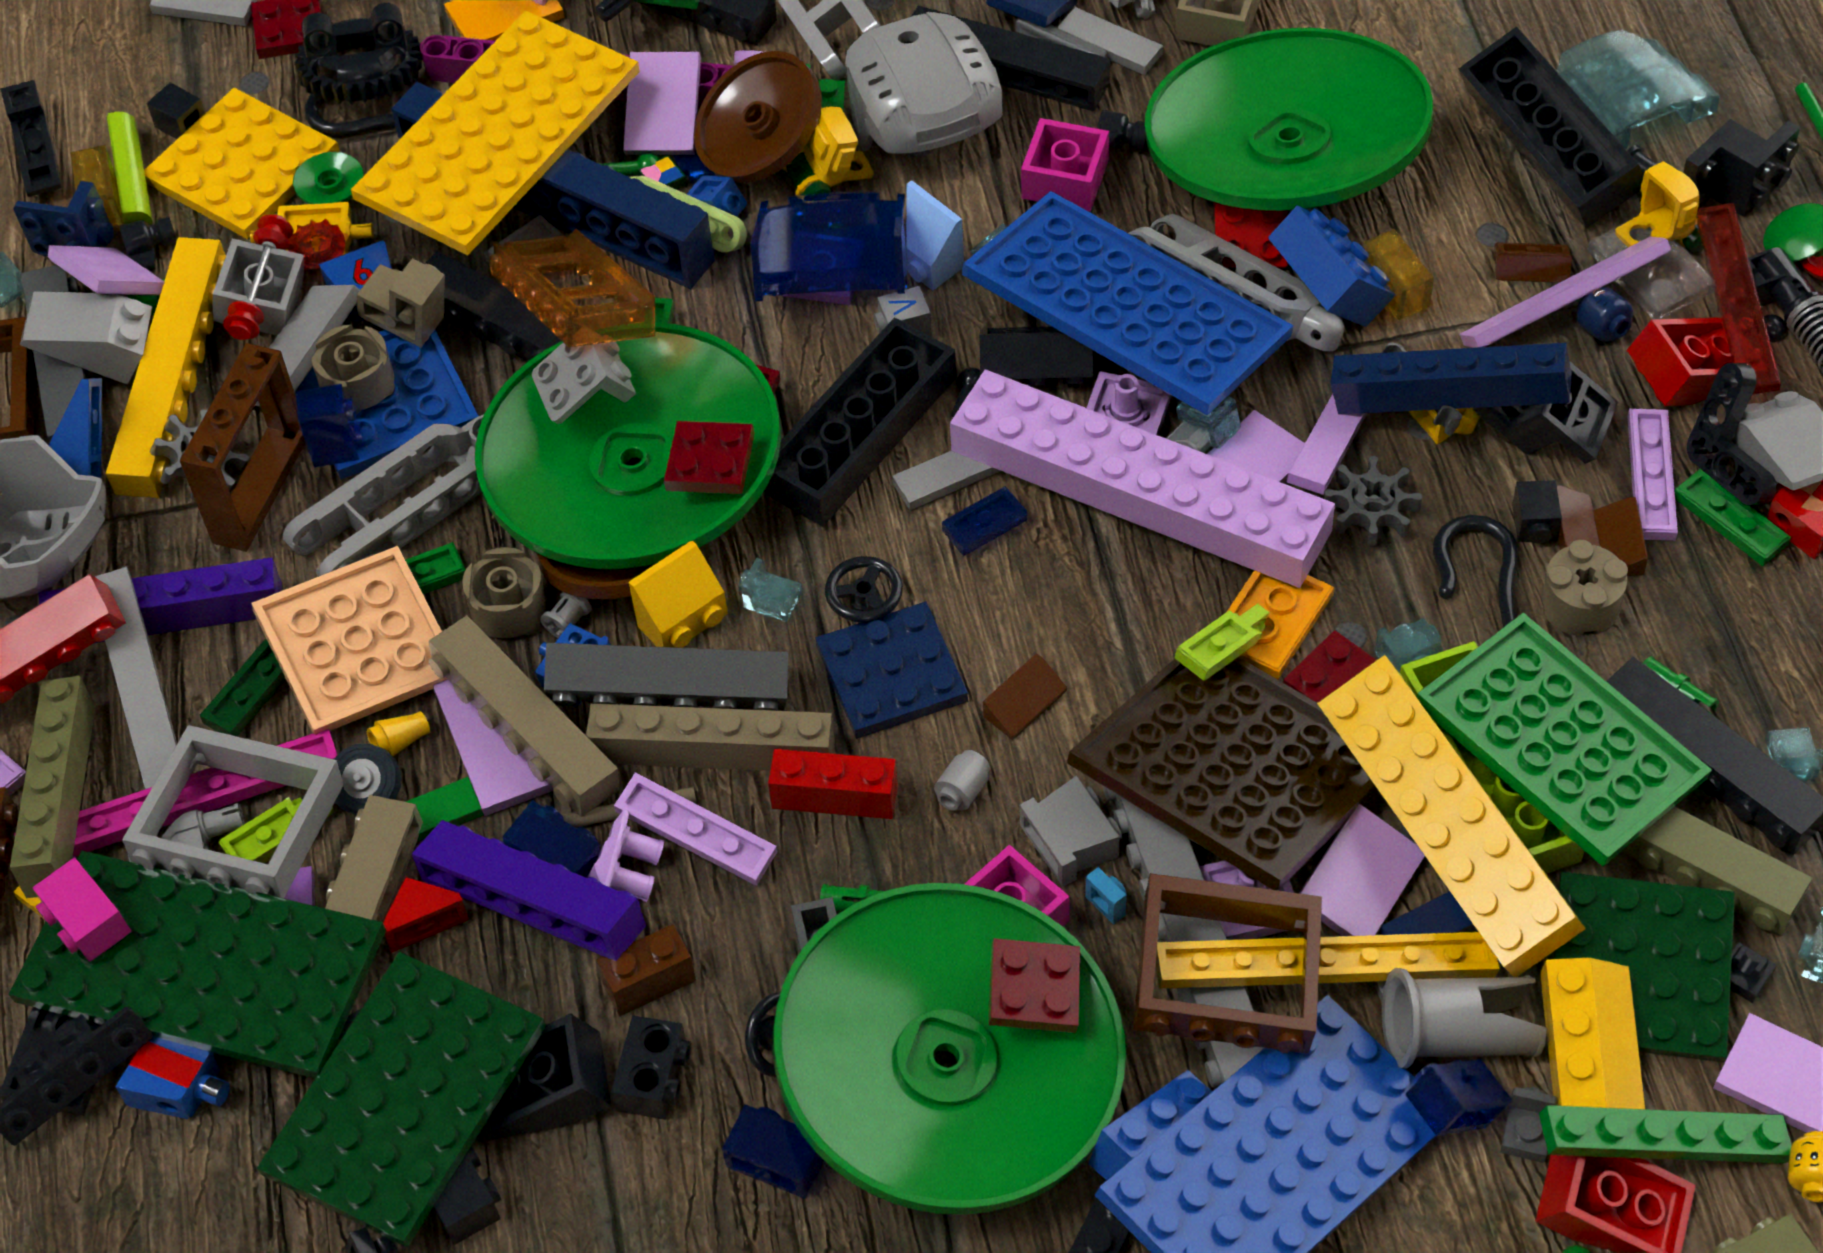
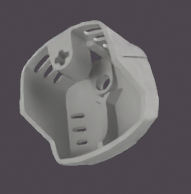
M926 12V14L886 24L869 32H864L847 51L845 61L852 121L863 152L870 150L873 139L887 153H913L939 148L973 136L988 128L1002 117V89L996 68L993 67L985 49L975 34L963 21L955 16Z
M38 435L0 440V491L2 492V496H0V600L35 595L59 582L87 552L105 520L106 488L102 479L94 476L78 475Z

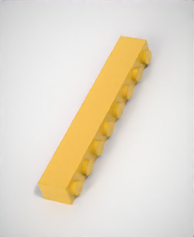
M178 237L147 336L143 356L136 372L105 473L115 495L160 497L163 486L160 479L165 468L170 466V459L162 455L153 456L150 453V449L156 438L165 441L175 440L173 435L165 430V425L170 415H176L180 423H184L187 419V401L190 393H193L196 389L197 367L199 363L204 361L205 340L207 334L212 333L214 326L213 292L226 257L220 240Z

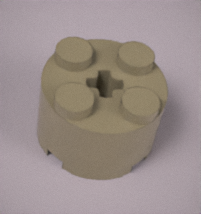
M342 325L326 332L315 345L316 351L314 356L312 355V365L323 397L328 403L341 409L347 415L358 414L361 410L378 404L395 390L394 371L385 341L379 332L367 326H364L365 330L353 329L352 325Z
M1575 540L1570 546L1558 551L1548 564L1541 593V602L1548 621L1559 630L1571 635L1583 636L1584 632L1596 631V634L1608 630L1618 619L1627 587L1628 567L1626 563L1618 559L1612 552L1592 545L1586 540Z
M495 548L481 554V560L474 565L471 563L466 568L462 581L473 622L488 637L513 638L521 635H532L539 629L540 618L547 610V596L539 565L535 560L533 562L528 558L525 552L516 548Z

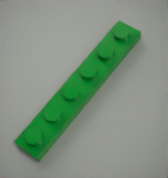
M1547 1105L1539 1113L1549 1155L1787 1163L1792 1146L1783 1115Z

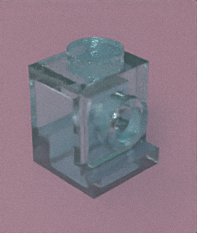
M1424 618L1411 624L1403 623L1390 633L1383 627L1377 632L1375 654L1378 658L1386 655L1400 673L1401 665L1438 653L1441 646V637L1436 627L1432 624L1428 625Z

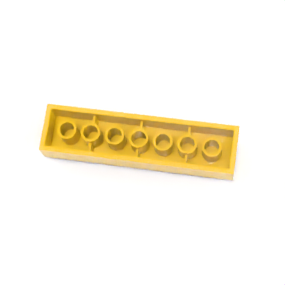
M1386 655L1379 658L1317 703L1500 963L1513 977H1518L1586 929Z

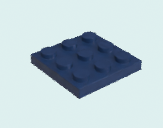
M926 601L892 612L875 621L861 622L815 637L816 647L856 739L968 702L966 687Z

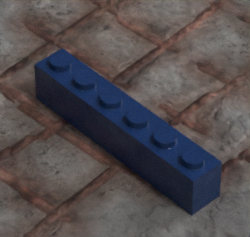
M1567 343L1334 356L1331 388L1338 415L1439 410L1443 405L1460 409L1570 403L1572 373Z

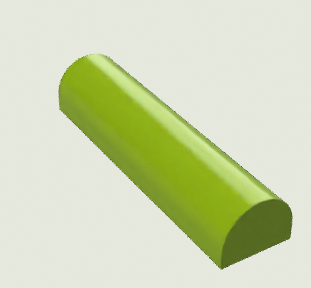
M126 112L108 113L107 122L123 223L127 224L144 220L152 225L153 220L136 119Z

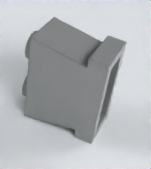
M1077 776L1070 779L1039 803L1033 797L1019 804L1021 828L1062 887L1077 880L1078 871L1119 858V841L1122 839V834L1118 824L1112 817H1105L1100 810V802L1094 790L1089 786L1085 788Z

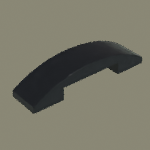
M35 80L0 88L6 114L11 124L27 196L31 197L63 188L55 148Z

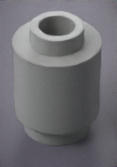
M965 750L962 754L956 755L934 785L939 803L949 810H967L989 779L990 764L981 754L972 750Z

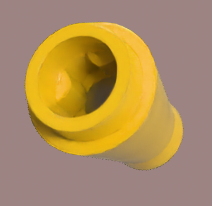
M421 711L411 715L378 720L374 722L373 727L367 729L369 743L387 750L392 756H395L420 737L430 733L429 723Z

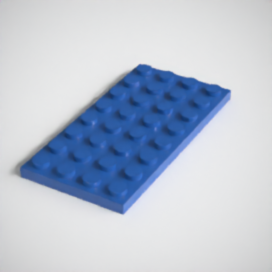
M1052 191L1047 193L965 261L962 268L963 276L1205 415L1212 412L1291 337L1294 326Z
M1326 995L1317 1003L1316 1033L1309 1054L1292 1051L1285 1054L1278 1049H1262L1103 1183L1095 1196L1151 1253H1310L1453 1122L1456 1116L1407 1069L1398 1067L1397 1060L1329 995Z

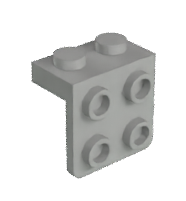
M583 324L533 369L532 378L551 421L557 424L563 423L600 389L625 403L636 394L629 379L632 376L631 372L621 362L618 355L620 351L619 346L612 337L607 334L600 335Z

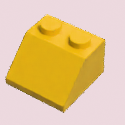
M694 541L688 542L629 581L638 628L656 647L683 648L693 637L707 628L716 626L723 617L728 615L725 592Z

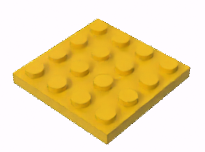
M233 88L145 168L144 171L147 185L248 240L251 234L250 231L258 229L257 223L259 218L275 214L278 211V206H283L296 194L293 178L296 170L304 161L321 153L340 152L337 141Z

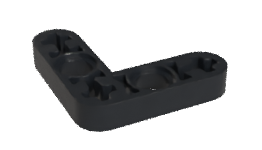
M1726 363L1718 371L1688 438L1687 454L1696 466L1701 468L1746 505L1768 504L1775 497L1776 493L1774 476L1731 442L1754 392L1756 373L1752 366L1747 363ZM1721 404L1726 411V417L1722 424L1717 419V410ZM1730 457L1734 460L1736 468L1732 477L1728 475L1726 468ZM1747 480V481H1756V482H1755V485H1754V484L1751 483V482H1745V481Z

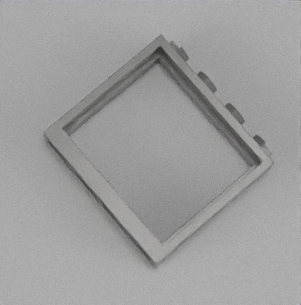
M188 725L122 839L132 863L141 864L146 869H162L176 876L183 874L186 875L185 878L189 879L195 877L207 880L210 884H215L216 882L224 884V887L227 888L233 886L245 889L249 893H262L284 899L344 785L337 760ZM197 764L308 790L269 864L156 837Z

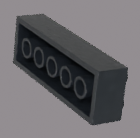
M1517 26L1458 68L1467 91L1586 229L1641 190L1643 174L1639 163Z
M894 317L783 437L774 473L763 493L823 527L957 378L955 349Z

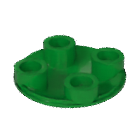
M1816 203L1799 204L1777 215L1765 230L1763 237L1765 250L1776 247L1782 248L1793 262L1812 256H1823V205Z

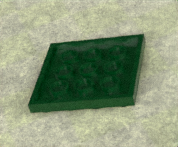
M1561 872L1558 891L1586 929L1555 950L1554 959L1594 958L1629 967L1639 1052L1724 1062L1727 1058L1735 891Z

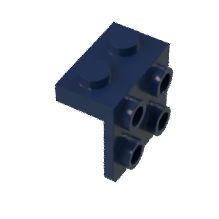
M80 181L68 207L17 201L13 208L30 249L41 256H48L49 245L106 247L113 239V225L109 221L104 209L103 200L100 198L93 182Z

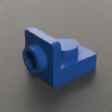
M702 175L687 193L691 197L736 217L747 206V201L731 177Z

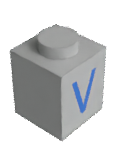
M920 286L877 297L878 313L873 314L878 334L895 317L932 336L931 312Z

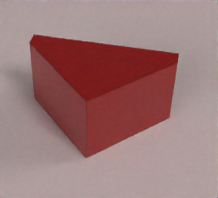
M406 877L383 921L386 928L384 936L391 953L468 921L469 918L460 893Z

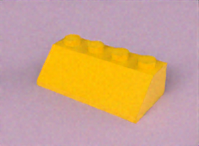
M1594 958L1546 960L1540 976L1545 1024L1547 1027L1546 1034L1553 1096L1558 1098L1557 1106L1645 1109L1629 967Z

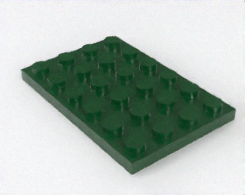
M399 952L258 1165L257 1170L262 1176L408 1248L547 1026L544 1019Z

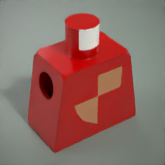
M1823 480L1796 490H1791L1776 482V493L1772 499L1767 519L1791 536L1790 542L1813 559L1823 550Z

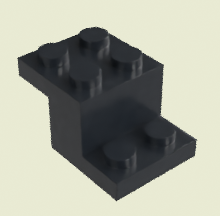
M1732 119L1728 120L1686 159L1683 173L1694 182L1699 191L1698 206L1702 207L1711 197L1742 217H1745L1755 207H1762L1770 193L1776 187L1782 188L1792 174V169L1789 167L1791 160L1799 149V144L1796 142L1801 127L1788 120L1768 140H1765Z
M1570 362L1572 373L1570 403L1473 408V411L1526 455L1558 441L1586 464L1596 459L1618 401Z

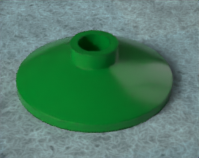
M325 152L307 159L298 167L294 174L293 186L297 196L307 204L346 202L353 197L351 189L364 176L361 164L354 157L341 152Z

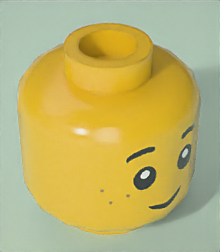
M1823 1131L1807 1132L1803 1137L1794 1141L1789 1156L1787 1178L1790 1185L1799 1192H1802V1196L1805 1199L1813 1202H1823Z

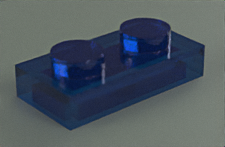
M1004 486L942 521V531L960 553L965 556L1027 521V510L1009 489Z

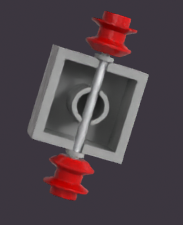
M272 214L259 218L257 223L258 229L253 234L256 244L232 239L213 292V321L223 323L226 331L238 340L256 338L259 332L278 335L294 312L304 282V255L286 251L289 247L288 239L293 235V227L280 215Z

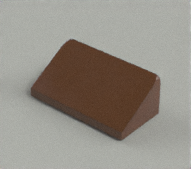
M1495 243V276L1497 280L1562 282L1570 278L1572 256L1569 246L1565 244Z
M1557 485L1562 515L1558 534L1559 549L1570 546L1575 540H1586L1592 545L1600 547L1590 495Z
M1628 497L1593 510L1600 547L1612 552L1618 559L1626 563L1628 567L1627 576L1644 575L1648 555L1636 497Z
M1036 653L983 701V717L1013 740L1067 691V686L1048 663Z

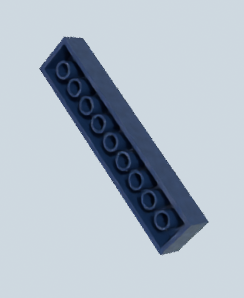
M416 82L391 108L399 139L443 95L442 92L436 88H429ZM566 150L513 207L534 218L541 215L554 227L690 290L715 261L707 212L696 205H690L678 200L667 192H661L647 186L636 178H630L618 173L607 165H601L589 160L578 152Z

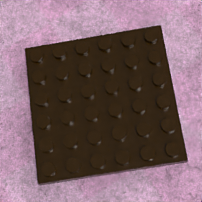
M1237 657L1205 681L1174 659L1071 749L1067 759L1068 765L1272 890H1279L1349 819L1358 805H1363L1378 790L1317 702L1240 657Z

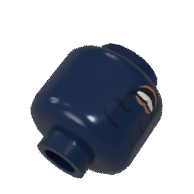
M1601 287L1580 299L1577 306L1578 324L1599 341H1614L1627 334L1631 328L1633 319L1632 305L1611 288Z

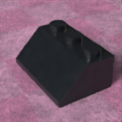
M1052 326L980 328V376L986 369L1009 379H1025L1026 385L1048 384V378H1063V384L1085 383V377H1093V350Z

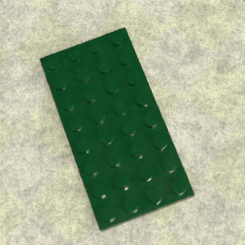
M81 851L77 859L78 862L117 908L132 932L89 962L80 950L72 954L57 935L58 932L63 930L58 922L50 927L45 921L8 994L15 1003L75 1018L82 1013L88 1021L98 1024H104L124 1007L129 1006L145 1023L154 1037L316 1079L332 1055L386 933L383 922L262 893L253 894L246 892L245 889L233 886L227 888L224 887V884L216 882L215 884H210L207 880L195 877L189 879L185 878L186 875L183 874L176 876L162 869L153 868V870L144 868L141 864Z

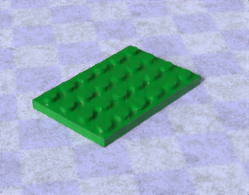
M1524 612L1418 692L1416 696L1438 725L1601 866H1605L1706 781L1712 771L1711 768Z

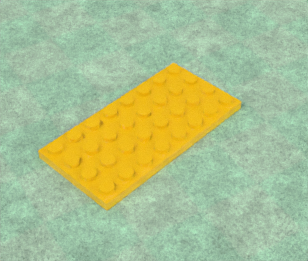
M525 10L351 189L353 199L459 252L469 255L640 72L639 63L634 59Z

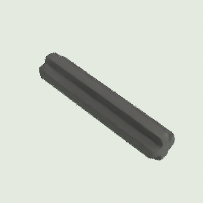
M1021 18L1016 20L1015 30L1020 34L1107 58V51L1057 27L1048 25L1044 28Z

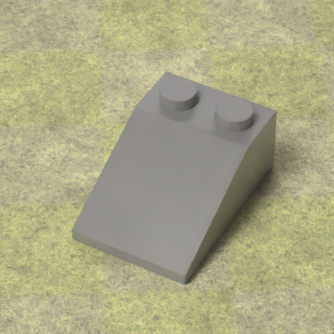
M33 292L20 345L128 384L143 356L152 306L120 294Z
M1793 391L1779 393L1775 396V399L1762 404H1748L1731 442L1767 469L1774 476L1776 482L1791 490L1822 481L1823 411L1814 401Z

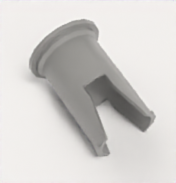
M1394 968L1388 974L1382 999V1027L1386 1049L1397 1060L1398 1067L1402 1069L1410 1067L1415 1058L1527 1055L1537 1057L1542 1053L1545 1046L1547 1027L1499 1013L1521 1006L1525 986L1535 983L1536 978L1525 975L1524 977L1413 979L1406 969Z

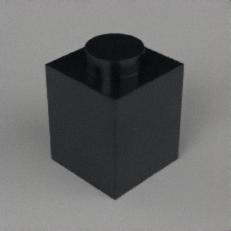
M171 82L147 102L155 128L175 139H178L205 114L200 98Z
M1556 480L1516 482L1512 508L1518 542L1545 543L1547 541H1557L1562 515Z

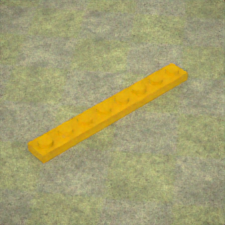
M1479 932L1320 937L1318 983L1386 981L1388 974L1394 968L1406 969L1413 979L1496 977L1500 969L1497 957ZM1304 938L1157 942L1155 966L1159 989L1302 984Z

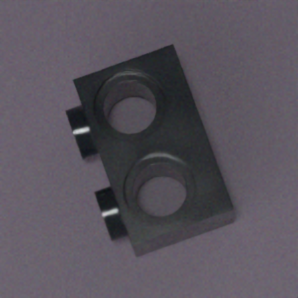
M632 1015L611 1090L617 1112L667 1119L670 1105H676L680 1096L681 1080L677 1079L680 1067L687 1066L691 1054V1041L686 1040L682 1023ZM655 1046H668L662 1052H650V1050ZM645 1084H657L651 1091L643 1092L639 1090Z

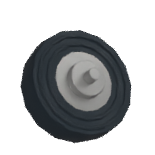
M371 743L355 744L343 749L334 758V760H337L344 783L335 801L342 810L356 815L359 809H364L369 795L396 800L401 788V772L396 759L387 750Z

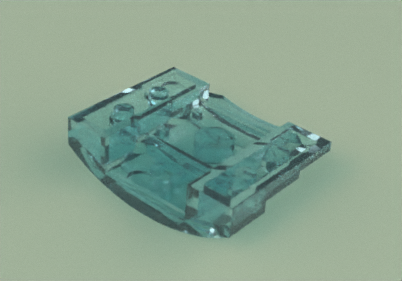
M1621 29L1598 35L1563 52L1557 68L1560 76L1625 149L1628 148L1631 129L1674 111L1688 124L1717 112L1720 96L1700 74L1691 73L1679 58H1674L1658 40L1644 39Z

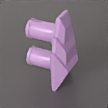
M624 809L614 821L608 839L605 841L598 855L597 862L593 865L588 877H593L603 885L615 890L628 891L637 899L647 902L655 877L619 867L618 857L620 858L623 854L657 866L663 850L664 840L629 831L630 826H627L629 813L628 810Z

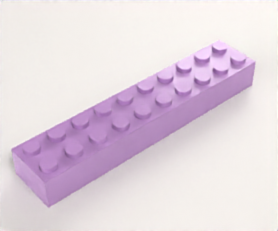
M986 369L950 422L951 451L1298 588H1301L1332 532L1335 503Z

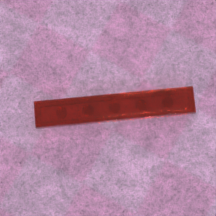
M1731 203L1698 208L1696 220L1732 363H1747L1754 369L1756 373V386L1752 395L1780 391L1781 382L1735 205Z

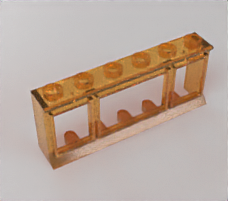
M575 229L568 237L558 236L504 242V246H501L497 241L493 242L494 254L490 255L489 258L492 275L568 347L655 337V296L579 230ZM577 270L578 276L589 275L590 285L557 288L542 273ZM601 296L604 299L615 298V302L577 306L571 301Z

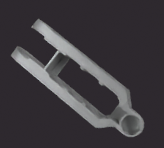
M778 0L833 80H840L847 73L846 67L840 61L839 55L826 37L850 18L855 20L863 33L881 26L863 0H823L808 12H806V7L800 0Z
M1175 214L1165 215L1155 220L1150 228L1139 227L1128 233L1135 238H1142L1151 247L1205 277H1209V279L1225 288L1233 287L1234 292L1239 293L1243 298L1256 305L1261 304L1263 308L1270 309L1272 314L1294 325L1292 335L1288 340L1296 338L1322 351H1335L1338 348L1344 333L1343 322L1337 315L1322 308V304L1306 284L1298 278ZM1165 224L1170 225L1174 229L1176 234L1175 241L1163 235L1162 230ZM1225 256L1230 257L1235 262V273L1223 267L1222 262ZM1255 273H1260L1264 276L1267 282L1266 289L1253 283V275ZM1285 289L1292 290L1296 294L1297 299H1284ZM1313 334L1321 335V338L1317 340Z
M484 414L474 418L461 428L451 424H432L296 516L284 529L283 540L297 555L302 556L312 553L350 526L356 531L355 534L341 543L340 548L327 556L319 568H316L318 577L334 571L340 565V568L395 546H398L399 549L482 493L476 474L475 445L478 430L476 429L481 424ZM432 446V447L430 448V450H429L425 455L422 456V454L424 453V451H425L428 447ZM456 462L459 465L444 477L439 475L434 479L435 483L413 498L407 497L404 499L403 505L381 520L377 518L369 523L364 518L442 463ZM401 467V469L394 476H392L394 471ZM371 487L369 492L366 493L363 497H361L364 491ZM309 530L308 533H307L304 537H302L301 539H299V537H300L305 531Z

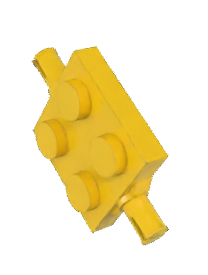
M349 202L278 206L277 215L284 217L293 227V235L288 239L289 247L286 251L303 254L304 268L320 267L319 264L347 254L353 239L374 238L372 223L351 225ZM251 230L250 241L251 243L256 244L253 239V234L255 231Z

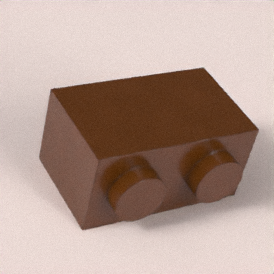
M674 924L633 942L617 961L604 956L596 959L602 984L619 1017L696 981L691 956Z

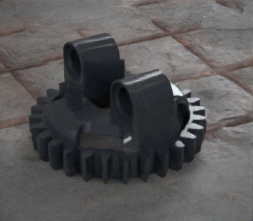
M381 3L373 8L371 18L348 19L334 24L323 13L307 15L302 21L304 46L298 47L299 53L295 54L296 61L294 62L300 85L305 88L307 93H313L314 98L319 99L323 97L327 103L334 99L338 105L343 101H349L351 105L355 101H363L366 104L367 100L374 98L379 102L381 96L387 95L392 97L395 90L402 92L404 85H411L413 78L419 76V71L422 69V56L418 36H414L412 30L405 31L400 9L392 3ZM374 46L376 48L375 51L338 56V52L351 48ZM400 54L402 64L400 66L396 64L384 75L381 65L394 55ZM324 66L337 71L338 82L324 75L319 77L318 67Z

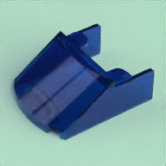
M879 192L808 194L788 197V205L769 208V200L761 202L751 240L755 301H763L764 295L781 296L801 293L877 289L893 290L896 288L897 294H905V288H907L905 194L898 193L897 201L880 200Z

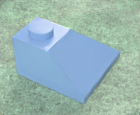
M911 180L906 184L907 270L916 282H922L933 291L963 268L962 218Z

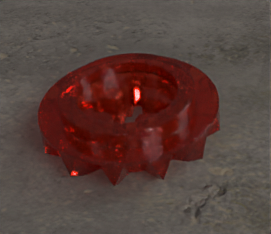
M326 218L322 222L317 223L311 219L308 225H297L296 232L289 238L287 250L304 255V269L318 270L320 269L319 264L342 256L346 242L338 224L332 225ZM313 237H317L320 240L317 252L311 245Z

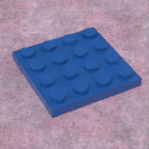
M387 330L379 332L385 341L394 371L395 390L378 404L363 409L358 414H344L341 409L332 406L325 400L313 367L299 385L298 389L341 480L366 470L432 424H451L461 428L478 417L436 330L433 331L422 348Z

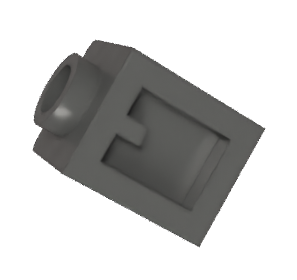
M1514 1088L1509 1104L1500 1153L1544 1163L1547 1155V1146L1539 1113L1547 1105L1557 1106L1558 1098L1548 1095L1539 1088Z

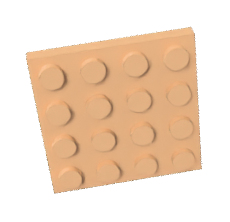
M398 546L251 603L262 631L314 735L327 729L330 731L425 693L434 689V684L448 680L446 677L443 679L439 678L429 664V659L431 658L429 640L441 633L442 630Z

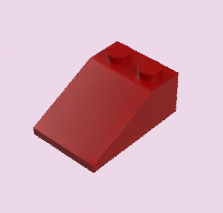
M1730 317L1651 319L1626 350L1635 362L1637 370L1644 375L1653 388L1655 396L1664 406L1693 405L1706 400L1718 371L1726 363H1747L1751 365L1756 373V380L1764 378L1769 373Z
M1551 1155L1535 1222L1571 1240L1616 1253H1681L1696 1185L1643 1158Z

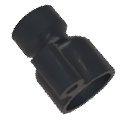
M1102 110L1097 129L1109 131V147L1117 149L1121 148L1124 144H1130L1133 149L1146 150L1147 140L1144 121L1132 123L1124 113Z
M169 216L157 219L155 224L152 225L144 220H138L119 226L128 257L148 271L156 269V246L163 245L167 247L175 245L177 242Z

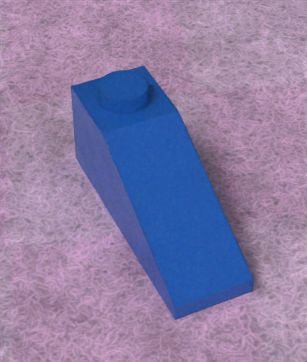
M102 378L81 379L49 446L78 475L101 478Z

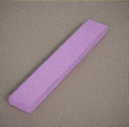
M1650 236L1460 333L1464 346L1471 348L1486 347L1669 253L1671 250L1667 238Z

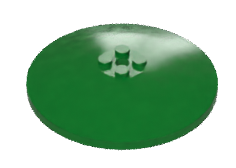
M1275 29L1244 35L1243 38L1236 37L1218 43L1193 55L1173 69L1161 81L1148 102L1145 113V133L1149 152L1158 168L1175 184L1192 194L1223 205L1245 209L1293 210L1297 205L1303 208H1312L1337 203L1368 192L1384 184L1411 164L1425 146L1432 130L1433 96L1430 85L1420 69L1408 57L1380 41L1334 29Z
M634 322L593 329L600 335H609L618 344L620 349L618 355L621 362L631 372L632 376L629 379L636 394L625 403L600 389L561 424L550 420L532 378V371L565 340L551 346L529 360L500 388L484 414L475 445L476 474L484 500L501 527L515 540L532 551L561 563L595 569L634 568L656 564L690 541H694L700 548L730 529L752 508L766 489L779 457L781 424L776 399L763 373L750 358L727 341L692 327L660 322ZM677 421L753 424L755 435L743 494L666 491L664 477ZM631 458L642 459L641 462L633 466L624 464Z
M957 883L913 884L890 889L861 900L834 916L815 933L793 962L782 986L773 1028V1058L781 1095L790 1116L815 1152L836 1172L868 1193L896 1205L938 1214L966 1215L1009 1208L1043 1194L1066 1179L1088 1158L1095 1148L1101 1130L1110 1124L1120 1099L1125 1076L1126 1045L1121 1014L1115 996L1104 974L1087 950L1059 923L1029 904L997 891ZM994 938L1080 946L1079 1026L1076 1033L989 1025L991 946ZM943 1050L949 1051L956 1057L957 1064L952 1067L940 1066L935 1061L934 1054Z

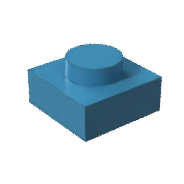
M1097 867L1086 876V898L1114 925L1126 915L1127 892L1116 877H1108Z

